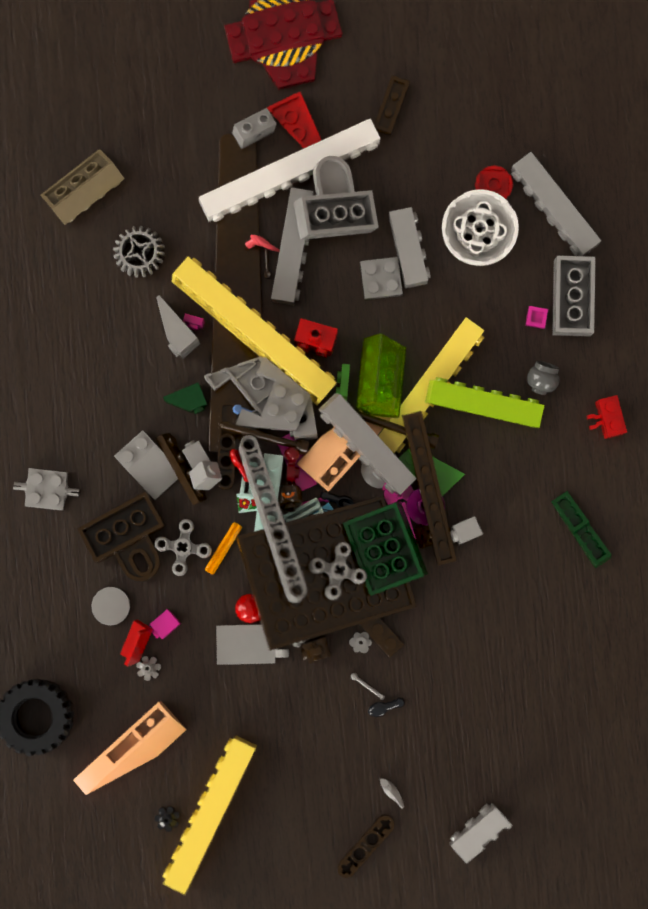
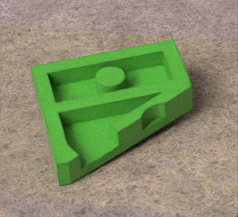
M342 364V371H338L337 383H341V385L336 387V394H340L346 401L350 364Z

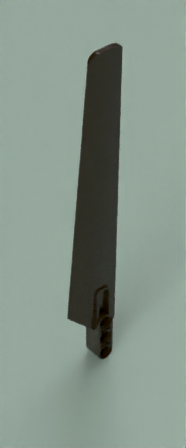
M225 134L221 137L219 143L218 188L257 170L256 142L242 149L233 134ZM257 202L251 206L247 204L241 207V210L234 214H231V212L225 214L223 219L217 221L215 276L221 285L224 283L232 290L231 293L235 297L240 296L244 299L248 308L257 310L261 314L260 318L262 319L260 246L255 245L248 249L245 245L251 239V235L260 236L259 205ZM213 318L211 373L259 357ZM232 380L226 382L216 391L212 387L210 390L208 452H218L217 463L221 476H228L231 479V484L228 486L221 485L220 481L217 483L218 487L222 490L232 488L235 465L232 463L229 467H224L221 464V459L224 457L231 459L230 451L232 449L238 450L241 439L246 435L221 429L219 425L222 421L236 424L240 414L237 415L233 412L234 405L238 404L248 410H255ZM224 438H229L232 440V446L225 448L222 446L221 441Z

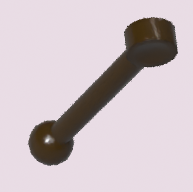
M264 248L265 272L263 275L269 279L272 276L269 271L268 249Z

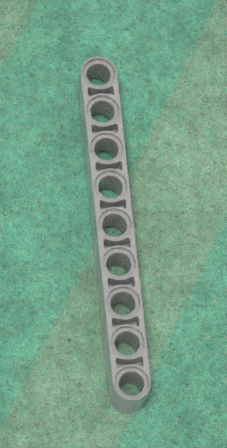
M247 435L241 439L238 448L239 455L286 597L290 602L298 603L306 594V584L258 441L255 437ZM249 444L253 449L248 450L243 445ZM256 462L258 467H252L249 463ZM255 480H262L264 485H258ZM261 498H268L270 503H264ZM267 516H274L276 518V521L272 522L268 520ZM278 533L283 539L277 540L273 534ZM284 551L289 557L282 558L279 552ZM286 570H292L295 576L289 577L286 574ZM292 589H299L301 595H294Z

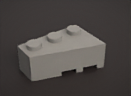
M492 803L484 805L479 810L480 815L475 819L473 817L465 823L466 828L461 832H455L450 838L452 840L449 842L450 846L466 864L484 850L491 840H496L499 837L498 834L505 827L509 829L512 826Z

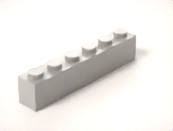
M532 152L512 166L511 174L517 182L520 181L522 183L524 192L529 197H533L536 201V207L540 211H544L551 226L555 225L559 230L560 238L570 244V250L575 256H584L600 244L601 239Z
M292 187L290 190L271 301L275 303L294 306L295 301H299L300 290L297 287L298 282L302 283L304 271L300 270L301 264L306 262L307 253L304 252V247L309 245V239L300 240L294 202L303 196H314L313 191Z
M334 394L318 409L322 413L320 415L327 424L331 423L335 427L333 431L340 438L344 437L346 439L348 448L360 455V461L373 469L372 474L378 480L382 479L386 483L385 488L391 494L401 495L417 479L340 394Z

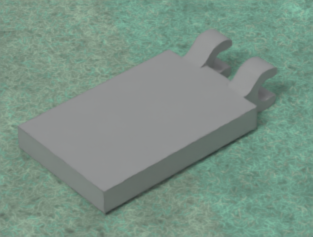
M262 625L216 626L217 665L276 663L275 657H289V649L277 648L269 651Z

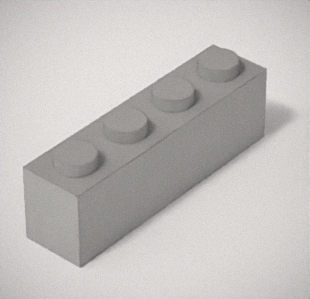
M412 207L390 211L389 221L404 287L407 289L425 285L431 276L429 267H425L424 264L426 253L425 249H421L420 246L422 241L421 231L416 229V223H418L417 214L412 211Z

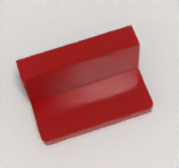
M139 620L133 621L120 653L127 658L124 664L127 667L140 662L153 630Z

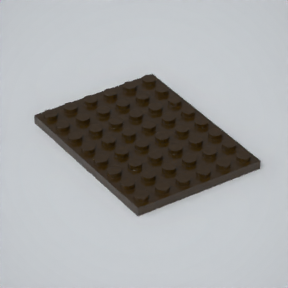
M384 496L285 523L307 588L305 596L298 603H292L286 597L264 529L236 537L269 651L417 607L409 582L370 596L365 581L361 584H355L350 579H343L340 583V597L330 600L325 595V589L330 583V577L322 572L318 574L313 573L309 568V563L314 558H321L326 563H333L336 558L335 547L341 542H346L351 547V552L346 558L348 568H359L343 523L385 507ZM278 533L273 534V536H274L275 539H277V540H282V539H283L280 534H278ZM341 547V552L345 553V549ZM279 552L282 558L289 557L286 552ZM316 562L315 567L317 569L320 568V565ZM336 568V570H334L335 574H340L339 572H342L341 568ZM286 570V574L289 577L295 576L292 570ZM357 573L356 577L360 580L361 576ZM292 589L294 595H301L299 589ZM331 589L332 595H335L334 589Z

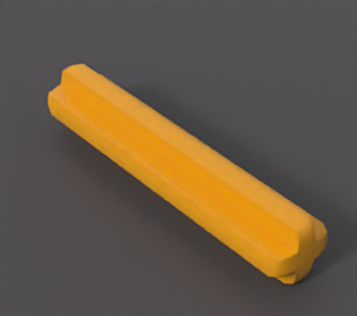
M232 523L205 568L208 573L214 574L235 541L242 529V526L238 523Z

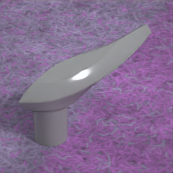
M380 778L384 792L403 809L404 803L397 788L389 780Z

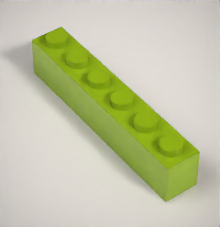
M436 377V380L429 381L425 403L534 428H540L544 405L539 404V400L528 398L527 401L520 400L521 396L518 395L502 396L503 392L491 390V393L485 392L483 387L473 386V388H467L465 383L455 381L454 384L447 383V379Z

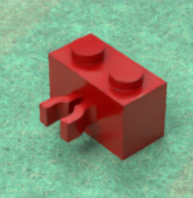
M618 395L596 401L598 415L591 414L587 415L586 418L587 420L600 419V421L596 422L595 425L589 426V429L593 430L601 425L605 439L627 433Z

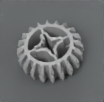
M135 226L132 227L133 232L131 233L126 229V236L123 234L119 235L122 241H115L119 247L113 248L114 252H117L114 255V259H119L116 262L117 266H122V272L128 269L127 274L129 276L134 272L136 278L139 277V272H141L143 277H146V271L152 275L153 267L156 270L159 269L156 263H163V260L159 257L165 256V253L161 251L165 248L163 244H160L162 239L156 238V232L151 234L150 228H147L144 232L143 226H140L139 231H137ZM144 238L150 242L140 244L135 239ZM130 242L132 248L127 253L128 255L124 257L125 248L127 244ZM135 245L142 251L143 259L136 252ZM154 247V255L148 262L146 256L151 251V248ZM139 260L143 263V265L135 266L129 264L128 262Z

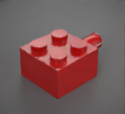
M300 318L294 344L305 353H308L310 350L316 352V355L319 357H331L338 336V329Z

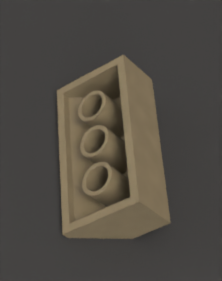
M99 149L43 192L41 197L62 223L66 225L72 222L82 211L89 209L95 201L103 198L109 190L117 187L125 178L114 163Z

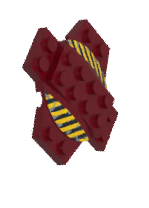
M250 0L249 10L244 18H242V21L224 25L233 63L252 59L257 63L263 64L278 90L315 81L318 49L324 41L342 37L334 0L318 3L312 0Z

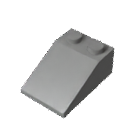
M158 295L156 299L166 337L170 343L168 347L176 357L180 355L184 359L200 345V342L161 296Z
M143 430L114 456L154 500L178 480L164 452Z

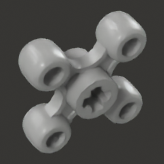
M183 519L179 523L180 537L177 540L171 541L161 536L154 542L155 548L160 552L167 550L175 552L176 561L172 566V571L177 576L186 574L188 570L186 559L189 555L197 554L201 558H208L212 553V548L209 544L201 543L195 545L191 542L190 534L194 530V523L190 519ZM185 523H189L190 528L188 530H185L183 528ZM160 541H165L163 548L159 546ZM180 543L188 545L186 552L179 551ZM203 547L207 548L206 554L201 553ZM178 565L183 566V570L181 572L177 571Z
M346 542L336 545V558L333 563H326L321 558H314L309 563V568L313 573L318 574L322 572L330 577V583L325 589V595L330 600L340 597V583L343 579H350L355 584H361L367 578V574L363 569H350L346 565V558L351 552V547ZM341 547L345 549V553L341 552ZM316 562L320 565L319 569L315 567ZM336 568H341L342 572H339L340 574H335L334 570H336ZM357 573L361 576L360 580L356 577ZM331 589L335 590V595L331 594Z

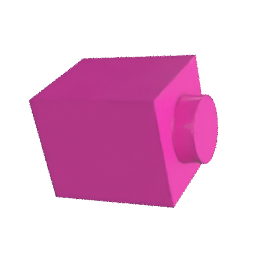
M167 609L150 623L153 629L152 634L156 638L160 637L161 639L167 637L181 625L170 609Z

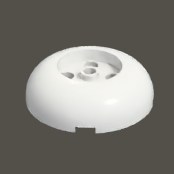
M489 190L465 192L450 203L442 221V235L449 251L460 261L475 266L490 265L503 259L513 248L519 230L517 215L508 201L501 195ZM472 215L475 217L476 221L470 223L468 221V217ZM488 219H492L494 221V225L488 226L486 221ZM476 228H481V233L477 232ZM470 234L472 236V240H465L464 235ZM485 237H488L491 240V243L485 244L483 242V239Z

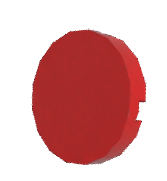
M495 165L484 168L478 174L475 182L476 190H489L501 195L505 199L511 194L513 188L511 175L503 167Z

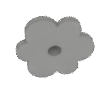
M356 632L354 637L349 640V644L353 647L354 652L367 653L369 650L368 646L372 644L367 632H362L361 634Z

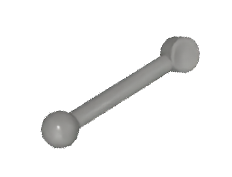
M357 673L351 674L350 677L352 680L358 681L360 684H362L364 687H366L380 699L383 700L385 698L382 694H380L378 691H376L374 688H372L370 685H368L366 682L360 679Z

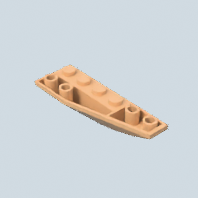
M387 391L358 411L389 421L401 404ZM366 422L377 435L383 429V427ZM335 427L324 433L296 463L328 492L360 457L356 451L353 452L348 448L344 437L340 438L333 431Z
M159 701L73 781L87 795L154 759L187 729L164 703Z

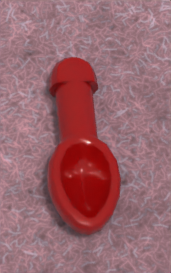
M232 449L230 451L231 461L242 474L244 481L248 482L239 451Z

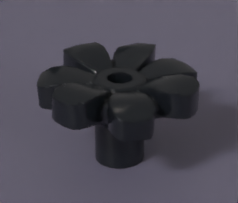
M169 806L167 811L164 807L158 810L160 815L155 816V821L160 822L157 825L160 830L165 827L166 832L172 831V826L176 828L179 825V821L176 819L180 815L179 812L173 813V807Z

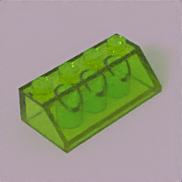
M382 333L364 338L356 408L373 416L399 418L406 347Z

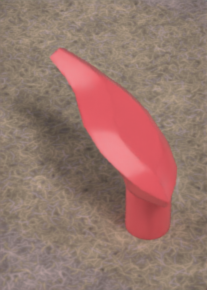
M251 235V239L245 243L248 249L258 245L276 252L280 251V249L258 235Z

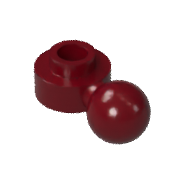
M288 447L284 452V457L288 461L287 482H295L300 474V467H296V461L300 453L295 447Z

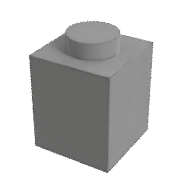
M193 440L184 445L185 449L182 451L192 469L201 461H210L199 441L195 443Z
M201 461L189 472L194 489L210 490L222 480L217 462Z

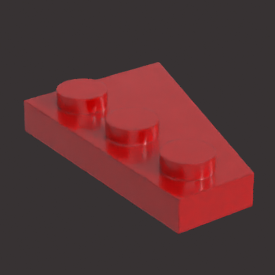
M301 92L266 107L303 149L322 141Z

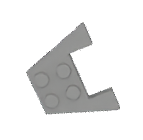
M261 356L204 376L214 391L229 380H232L255 409L251 413L259 416L262 415L275 381L257 375L258 368L263 359Z
M263 357L257 375L275 381L261 416L242 409L235 425L255 429L267 428L271 430L296 431L310 394L271 361Z

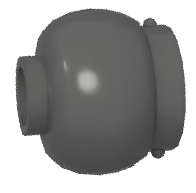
M536 361L535 366L530 368L527 375V382L532 387V391L541 395L555 391L559 385L560 377L558 373L560 368L544 361Z

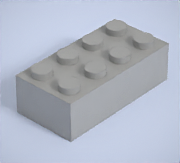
M556 256L554 259L552 335L591 336L594 333L595 257Z

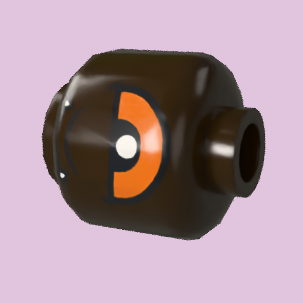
M285 482L280 486L278 495L279 507L286 512H293L302 505V490L296 483Z

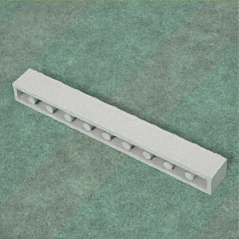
M370 118L199 196V203L209 222L212 220L214 222L224 218L225 214L230 212L234 214L247 204L248 206L256 204L258 199L262 197L269 198L276 193L275 191L280 189L286 190L297 181L304 182L308 180L310 175L313 174L316 164L327 156H337L343 160L349 157L354 159L361 155L360 152L371 151L377 148L380 136Z

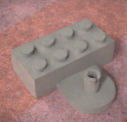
M327 156L320 160L313 171L316 195L303 196L294 202L300 240L371 233L379 228L372 190L354 191L350 167L340 157Z

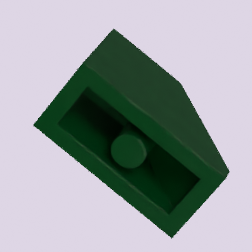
M199 383L163 397L167 404L189 413H201L208 406Z

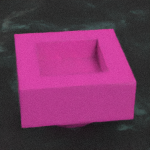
M529 306L525 326L544 329L548 309Z
M186 313L184 315L183 322L187 324L188 328L193 330L203 329L205 323L203 318Z

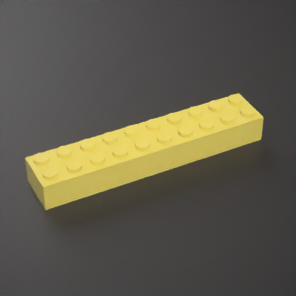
M187 257L173 273L172 283L259 357L267 358L307 391L312 402L318 405L336 384L334 381L335 377L327 371H322L319 368V363L314 359L309 360L305 356L306 353L298 346L295 348L286 335H280L275 331L276 327L271 322L262 320L260 318L261 314L253 308H248L244 299L240 296L235 297L231 293L232 290L224 283L221 285L212 272H206L201 268L202 264L197 259Z

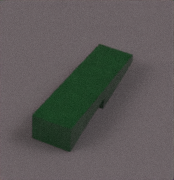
M568 491L551 501L595 569L611 559L612 554L591 527L589 520Z

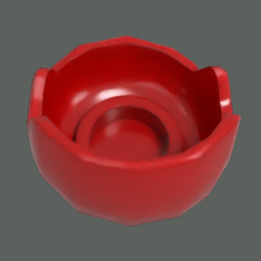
M253 594L242 595L235 605L237 617L249 624L260 622Z

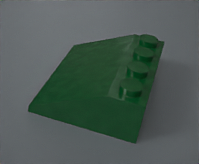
M401 501L343 523L359 568L363 569L367 574L365 583L370 596L428 574Z

